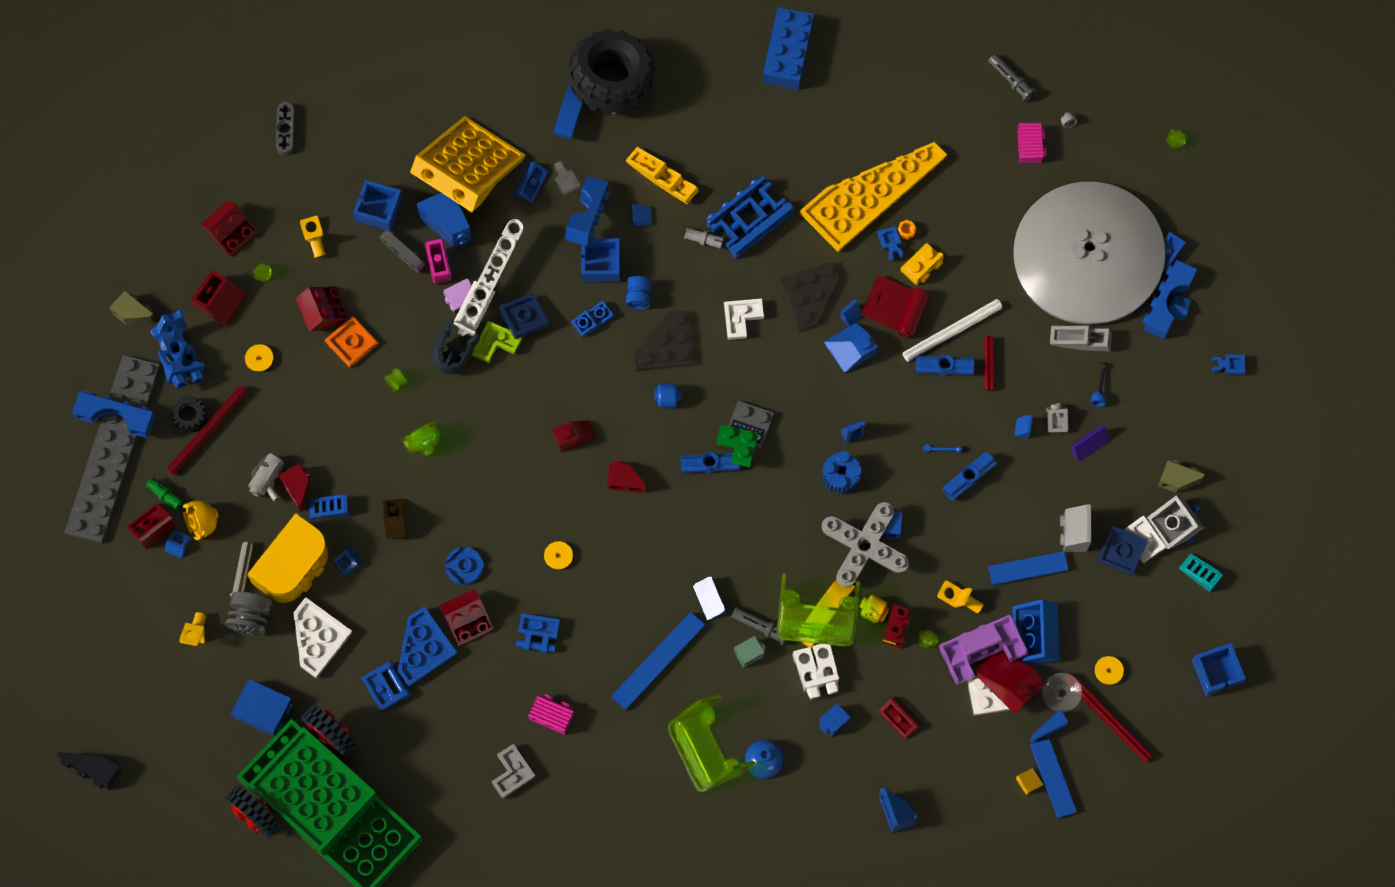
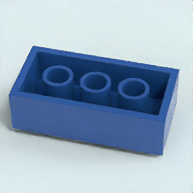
M777 7L762 83L799 90L814 14Z

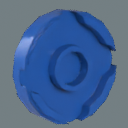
M471 547L454 549L447 556L445 562L446 574L450 580L464 586L476 582L481 577L484 569L481 555Z

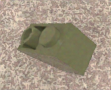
M124 291L109 307L112 314L125 325L153 323L155 321L154 311L147 305H141L139 303L140 300L133 293L129 295Z
M1167 461L1158 487L1178 493L1199 484L1204 474L1200 473L1201 471L1196 468L1184 467L1178 461Z

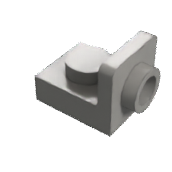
M1060 403L1051 404V407H1046L1048 432H1068V409Z

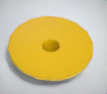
M254 345L246 352L245 362L253 371H264L272 365L273 353L265 345Z
M560 541L549 544L544 552V560L553 569L567 567L573 558L570 546Z
M1106 656L1097 661L1095 674L1100 682L1112 685L1121 680L1124 668L1117 658Z

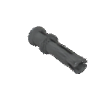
M997 53L990 57L988 62L1011 84V89L1017 91L1023 97L1022 100L1024 102L1028 101L1036 93V89L1031 88L1025 82L1026 79L1024 77H1019Z
M738 607L735 608L731 617L763 632L766 638L771 637L779 641L781 645H784L790 633V629H783L775 625L773 621L767 622ZM744 617H747V618H749V619H751V620L757 622L758 624L753 623V622H751V621L745 619Z

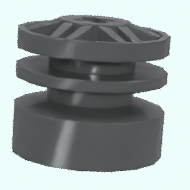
M240 591L234 592L230 607L236 611L228 612L227 616L230 619L226 620L225 626L241 634L263 636L266 632V628L263 626H267L268 621L260 616L270 615L273 602L261 595Z

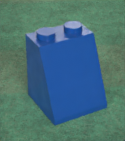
M440 193L417 203L420 219L454 248L458 246L464 247L472 241L470 227L457 202Z

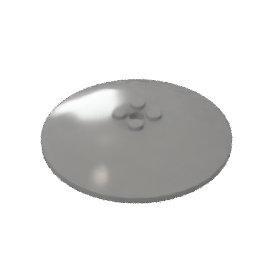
M1101 182L1071 183L1056 188L1042 196L1024 215L1014 241L1015 270L1027 295L1048 314L1060 320L1080 325L1106 324L1124 318L1136 311L1155 291L1162 276L1165 263L1163 234L1152 212L1142 201L1128 191ZM1091 243L1095 246V249L1087 251L1084 246Z

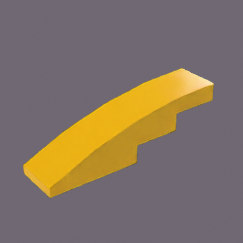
M636 147L626 159V162L643 176L687 205L699 191L695 185L684 180L681 174L668 168L665 162L639 147Z

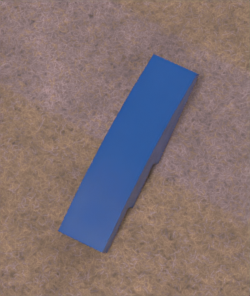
M570 85L566 91L553 135L572 140L575 126L578 123L584 105L576 98V94L573 93Z

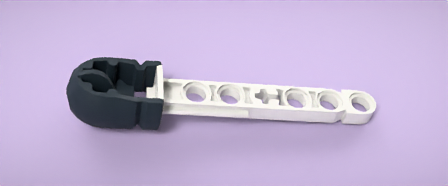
M517 219L510 220L502 232L503 236L498 240L478 282L474 281L455 320H446L443 326L444 331L440 332L432 348V362L442 373L456 374L463 370L474 351L473 345H477L480 336L475 331L495 294L493 289L515 247V242L518 241L523 231V224ZM510 224H517L520 229L519 232H510ZM508 240L511 243V248L504 250L501 247V241ZM496 256L503 260V264L499 267L492 263L493 258ZM492 269L496 270L492 275L494 281L486 282L487 278L484 275L488 276ZM476 291H485L486 298L479 300L475 295ZM470 306L475 307L478 312L477 315L469 316L467 308ZM451 328L458 330L457 334L463 337L465 334L471 337L465 345V351L458 358L455 355L457 352L462 351L460 347L461 342L453 339L452 342L445 343L446 338L452 332ZM446 345L449 347L447 352L443 351Z

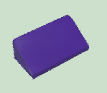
M1104 425L1100 426L1072 445L1071 452L1078 461L1083 460L1109 442L1106 427Z

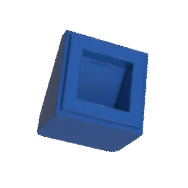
M632 204L633 226L652 225L651 207Z
M1174 294L1168 310L1174 318L1184 321L1192 300Z
M856 300L850 302L841 311V319L849 327L862 317L860 315L861 309Z
M1026 415L1016 420L1015 437L1027 439L1030 437L1032 415Z
M174 530L166 541L165 551L182 558L192 537Z
M354 548L345 549L333 560L344 576L363 564Z

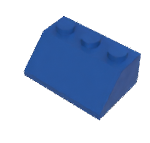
M1042 599L1013 606V621L1028 651V655L1016 660L1024 664H1045L1059 661L1058 603Z

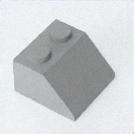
M1177 495L1146 518L1168 550L1189 540L1205 528L1185 499Z
M1090 504L1065 509L1064 514L1060 516V527H1063V534H1060V545H1063L1064 552H1087L1091 543Z

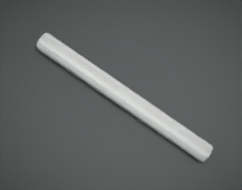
M998 299L992 301L904 351L903 357L907 362L913 360L916 356H920L1001 310V302Z

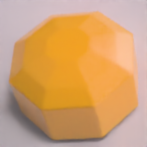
M905 220L900 222L897 232L901 238L908 240L914 237L916 226L914 222Z

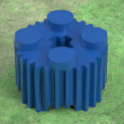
M847 451L837 452L833 456L830 455L823 466L822 476L824 485H826L827 489L829 488V491H836L837 494L839 492L841 494L843 492L850 494L851 491H854V488H857L861 478L860 462H857L858 459H854L855 456H851ZM843 471L845 472V475H839L838 472Z

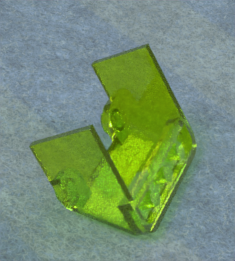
M782 574L776 631L779 638L789 641L849 646L854 642L860 590L859 581H856L854 597L846 596L841 598L838 608L799 604V595L795 591L785 590L786 574Z
M721 694L699 699L668 724V733L695 788L700 792L711 790L732 780L756 764L754 760L742 764L735 758L725 760L709 728L715 721V713L711 706L722 698Z

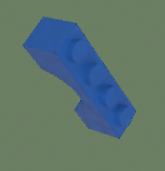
M586 177L581 191L580 202L588 210L571 215L566 228L565 240L587 246L589 239H593L596 229L594 226H598L600 221L599 213L603 214L605 208L604 201H608L610 190H607V181Z
M1176 260L1174 266L1170 264L1165 274L1168 275L1166 282L1162 280L1158 289L1161 293L1159 297H1154L1150 305L1153 310L1151 314L1147 312L1142 322L1145 324L1144 331L1165 339L1174 319L1167 308V298L1175 292H1187L1197 271L1196 268Z
M90 391L85 393L79 392L72 411L75 419L94 423L99 417L106 414L119 415L126 420L127 429L130 434L147 439L155 420L152 410L147 407H133V404L122 401V403L115 402V399L104 396V398L97 397L95 393Z

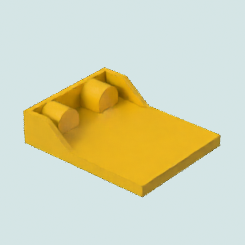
M464 116L416 155L410 173L473 212L483 203L493 187L524 160L525 154Z

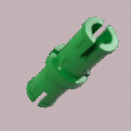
M154 477L147 482L146 487L158 495L161 501L164 500L175 510L182 505L183 500L175 495L168 486L165 487Z

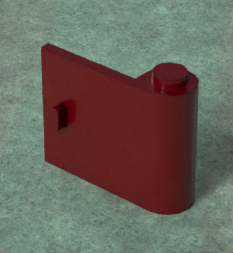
M878 274L860 315L897 331L902 337L909 338V336H914L931 295L921 288L911 290Z

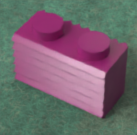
M1019 123L1017 128L1019 163H1042L1043 157H1046V146L1042 144V140H1045V128H1042L1041 123Z
M438 239L426 242L425 247L433 283L440 284L452 281L444 240Z
M544 694L543 697L538 695L529 713V720L565 735L574 716V710H572L571 705L565 702H561V704L554 702V698Z

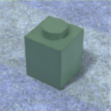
M755 636L734 647V653L743 668L763 658L764 650H766L762 641H757Z

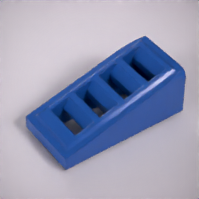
M864 420L853 423L841 430L846 443L863 436Z
M347 494L310 499V519L349 516ZM338 502H341L340 510H338ZM326 503V512H323V504ZM330 503H334L333 511H330ZM315 504H319V513H315Z
M1062 710L1055 713L1032 735L1030 739L1032 744L1066 728L1068 721Z

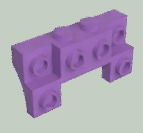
M1007 615L989 624H983L973 631L965 632L959 637L939 645L940 652L948 665L949 672L956 685L974 678L970 664L1004 650L1010 662L1028 655V651L1011 615Z

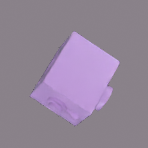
M468 278L445 289L443 292L446 304L450 305L453 313L460 310L472 287Z

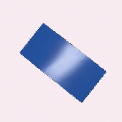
M602 300L589 311L585 310L571 322L583 337L615 316Z

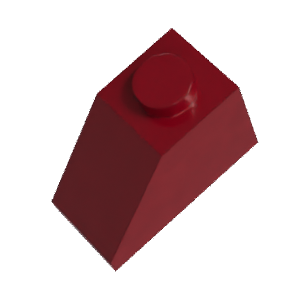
M589 420L571 421L553 428V436L560 452L596 438Z
M618 460L614 461V463H609L607 490L646 493V484L629 464Z
M297 464L279 474V477L301 512L304 509L310 488L308 478L311 476L305 467L301 468Z

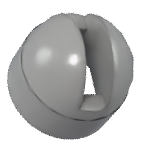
M1070 112L1064 113L1061 117V123L1066 129L1075 126L1077 123L1075 116Z

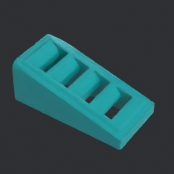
M1190 554L1179 567L1182 572L1208 592L1214 588L1223 576L1218 570L1193 554ZM1193 561L1195 564L1189 570L1187 567ZM1197 566H1200L1201 569L1195 574L1194 570ZM1205 570L1207 574L1203 578L1200 577V575ZM1210 575L1213 576L1210 582L1206 581Z

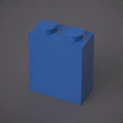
M248 679L231 715L234 719L275 737L284 727L285 723L283 721L286 715L289 716L294 705H292L291 698Z

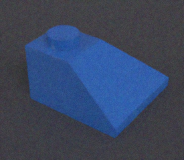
M857 323L824 342L844 373L877 354V345L868 332Z
M882 788L879 798L891 832L895 833L915 826V820H917L915 809H911L909 803L888 789Z

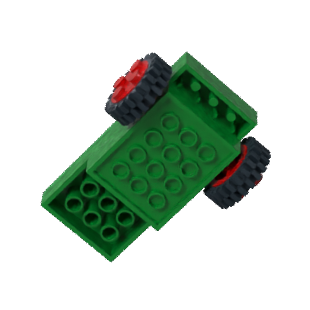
M313 704L301 716V719L315 734L317 739L304 727L301 728L291 719L237 776L238 781L257 798H254L237 784L227 794L225 799L233 807L231 809L233 814L240 821L245 819L248 828L256 835L261 833L270 840L282 827L278 820L267 810L268 807L354 887H380L418 847L423 839L379 799L371 787L323 745L328 746L343 759H346L358 747L357 743L350 737L349 729L342 722L338 724L335 716L329 710L323 711Z

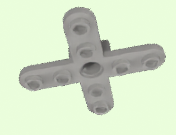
M882 502L875 507L862 531L833 516L823 520V532L851 548L836 576L837 582L841 587H850L855 583L868 559L879 563L895 573H903L908 569L909 560L904 554L879 541L894 515V509L889 503ZM868 544L871 548L864 551L860 549V546Z

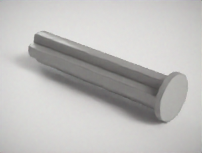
M251 542L242 543L233 592L230 594L231 598L234 592L245 591L254 547Z

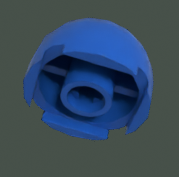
M768 739L752 743L745 755V765L748 772L761 780L777 776L784 764V754L780 746Z

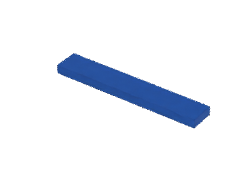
M690 612L619 687L611 698L623 709L627 710L705 627V624Z

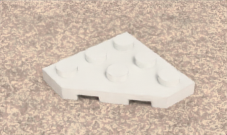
M305 597L294 611L301 668L317 679L350 637L352 631Z

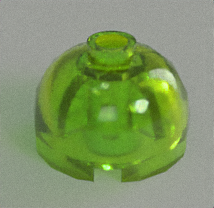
M434 420L412 431L410 435H405L401 440L411 453L417 455L424 453L427 456L436 451L434 447L440 441V431Z

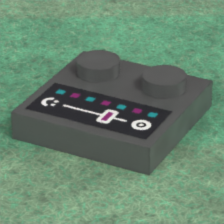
M737 401L729 426L758 432L755 447L762 449L774 413Z

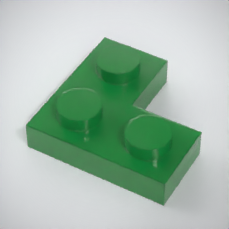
M720 425L716 444L734 448L732 464L750 467L758 432Z

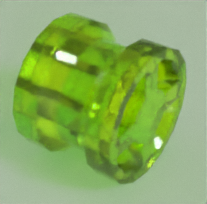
M397 368L393 369L390 375L384 377V380L394 392L398 391L401 385L407 383L406 378Z

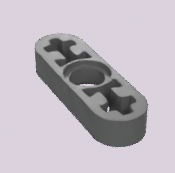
M282 102L277 107L276 148L278 153L283 156L291 154L294 149L295 112L292 104L289 102ZM285 108H288L289 111L287 112V119H284L283 114ZM283 125L291 127L287 133L281 132L280 128ZM283 138H286L288 145L285 150L282 149L284 144Z
M388 230L379 236L380 240L414 271L419 273L425 267L423 261Z

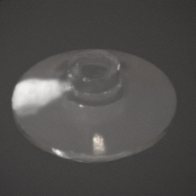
M1057 673L1046 680L1048 683L1044 686L1042 695L1049 708L1057 712L1060 710L1067 712L1079 704L1082 689L1075 677L1067 673ZM1060 690H1064L1066 692V695L1064 697L1059 696L1058 693Z

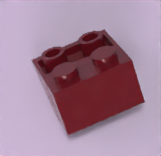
M229 200L200 224L210 238L230 257L258 232L241 209Z
M211 270L191 299V302L195 309L226 326L246 297V294L228 278Z
M336 286L308 287L295 298L309 332L324 331L350 319Z
M475 589L439 605L458 646L494 630Z

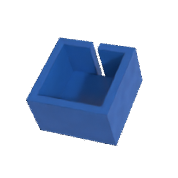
M365 180L360 192L361 199L358 198L353 212L355 222L391 232L403 199L401 190Z
M619 238L589 239L587 246L581 244L582 282H620Z
M1231 643L1197 654L1192 659V664L1206 697L1221 692L1224 688L1227 690L1239 686L1246 679Z

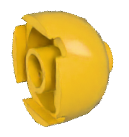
M201 500L191 501L183 505V508H186V512H183L184 521L190 533L194 531L196 535L193 537L194 539L200 540L213 533L217 526V518L219 517L216 508H212L209 503Z

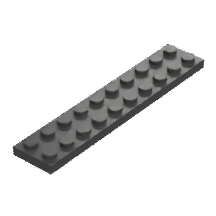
M123 355L109 397L115 399V402H129L133 404V407H147L160 365ZM106 414L102 417L64 532L66 535L103 544L138 437L129 433L126 420L119 415Z

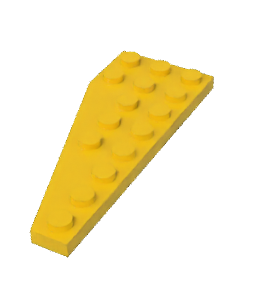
M935 142L914 150L910 154L902 155L891 162H885L866 170L858 176L850 179L847 178L839 184L828 186L802 208L800 214L839 252L947 158V154Z

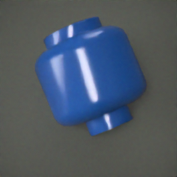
M661 383L657 388H654L655 404H658L660 408H675L678 405V401H682V392L678 390L675 383Z

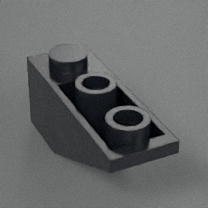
M62 752L57 754V757L61 760L59 762L67 769L73 767L77 770V775L83 779L89 777L93 780L92 784L101 790L103 787L109 790L122 772L118 765L103 756Z

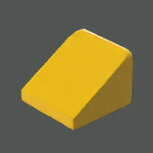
M1033 768L1016 777L1026 795L1043 786Z

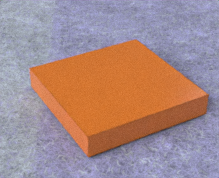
M354 316L325 339L326 344L349 368L354 366L378 345V341Z

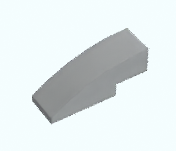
M1051 326L1050 345L1077 350L1111 352L1112 333L1110 329H1090L1089 326Z

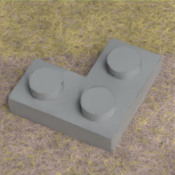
M514 744L497 754L507 772L491 782L501 798L504 799L534 779L535 775Z

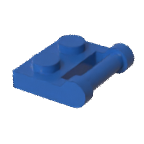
M392 661L361 677L381 712L411 695L410 690L406 689L395 671V665ZM388 672L399 691L398 694H393L382 675L383 673Z

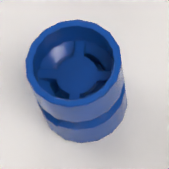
M642 276L628 278L627 307L632 309H647L650 307L651 279Z

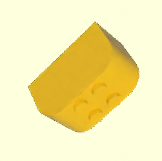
M295 514L247 574L252 585L279 603H290L298 599L303 592L306 593L310 589L312 580L322 574L323 566L327 562L328 548L322 533Z

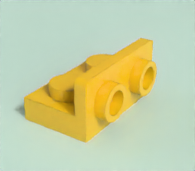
M926 243L901 267L900 271L914 284L924 283L930 277L929 273L933 269L937 270L943 264L944 254L942 252L938 254Z

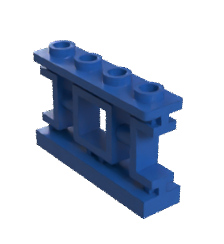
M764 175L761 178H755L746 190H740L732 201H726L722 205V209L717 213L716 211L712 212L707 218V227L713 233L722 228L731 238L726 243V248L731 251L735 259L793 214V206L786 202L784 198L776 203L766 193L771 189V183L766 181ZM759 190V195L763 200L757 204L751 196ZM750 205L760 217L747 226L738 214ZM768 205L775 211L769 218H767V214L763 211ZM730 213V217L735 222L728 227L722 219ZM739 228L747 234L740 241L734 233Z

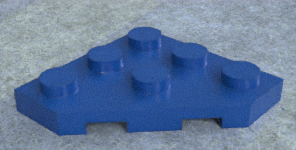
M422 607L408 617L400 663L398 665V673L408 687H411L457 655L456 650L425 607Z

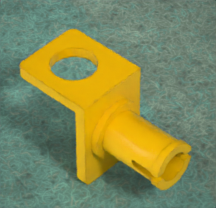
M318 216L300 220L305 241L310 242L314 258L326 255L321 241L324 234ZM308 222L316 223L317 228L314 232L306 230Z
M949 581L943 583L937 595L939 599L954 608L966 606L976 614L983 607L982 602L970 596L972 588L962 590ZM946 588L953 589V598L949 599L945 596Z
M197 612L194 615L192 624L185 623L179 639L180 643L193 646L205 643L204 623L207 619L205 614Z

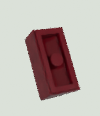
M896 696L890 698L878 711L905 740L922 725Z

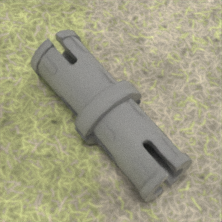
M687 227L684 239L699 242L703 246L706 244L721 249L724 237L708 234V231L705 230L701 232Z

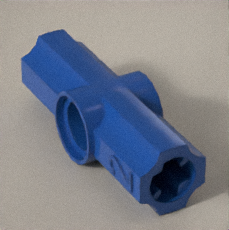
M946 354L939 357L916 356V373L939 374L943 377L950 374L973 375L974 358L951 357ZM947 363L950 367L942 368L940 364Z
M707 452L704 455L680 456L681 473L704 472L712 474L717 471L739 470V465L731 463L733 453L715 454ZM712 460L715 464L707 466L705 461Z
M985 452L969 466L964 467L962 472L947 483L942 490L949 499L954 501L968 488L974 486L997 463L990 454ZM966 473H971V474H973L974 479H971V480L967 479V478L965 477V474H966Z

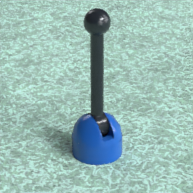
M1106 362L1100 364L1099 388L1091 397L1090 403L1096 407H1104L1106 405V395L1102 392L1105 369L1108 367Z

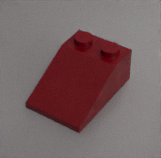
M1001 651L994 654L974 671V674L1014 714H1017L1035 698L1048 683L1030 666L1018 660L1010 662L1007 655Z

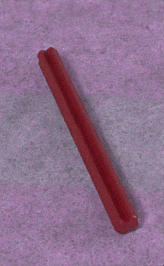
M240 385L170 463L167 467V471L175 476L248 394V390L244 386Z
M1072 672L1065 677V682L1145 763L1152 758L1153 754Z

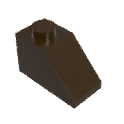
M403 498L383 500L386 538L398 540L406 537Z

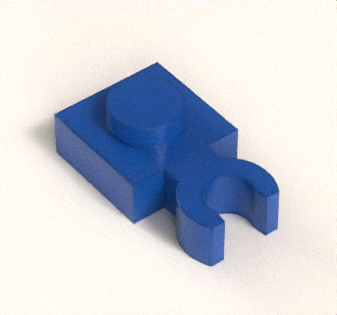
M896 226L878 231L877 235L883 251L889 249V260L893 261V253H897L901 259L903 252L897 246H901L902 242Z
M1226 354L1225 360L1217 356L1211 359V362L1219 364L1218 367H1212V372L1217 373L1225 370V375L1245 374V355Z

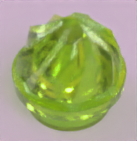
M1171 130L1166 142L1172 148H1179L1185 144L1186 138L1180 130Z
M261 262L252 271L255 279L260 281L269 280L272 273L269 265H266L264 262Z
M930 630L920 632V647L929 649L937 644L938 638L934 632Z

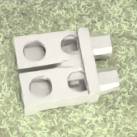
M830 642L812 646V652L810 647L793 651L792 656L796 663L804 692L807 691L810 700L821 697L820 687L826 686L828 695L838 693L839 677Z

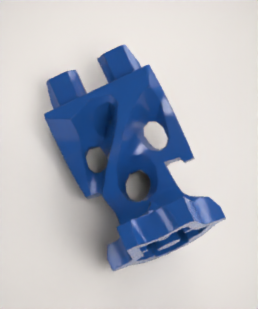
M182 309L173 314L162 315L158 325L150 331L152 336L157 338L161 347L158 355L164 367L167 383H173L177 389L184 388L187 385L186 379L190 378L193 384H201L204 378L203 369L205 366L198 358L193 344L188 345L183 339V332L186 331L187 324L183 322L184 313ZM174 346H179L180 351L174 352L172 348ZM185 356L191 357L192 360H187Z

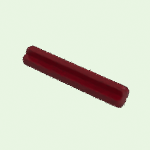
M985 336L984 389L986 391H994L995 338L993 336Z

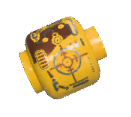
M871 595L869 598L864 597L859 606L862 608L861 616L874 624L879 621L882 622L889 611L887 602L876 595Z

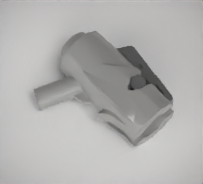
M273 454L265 455L251 472L252 480L248 485L250 488L249 492L256 497L264 496L267 492L274 502L279 500L280 496L273 487L275 485L274 480L276 477L279 478V474L285 465L284 462Z

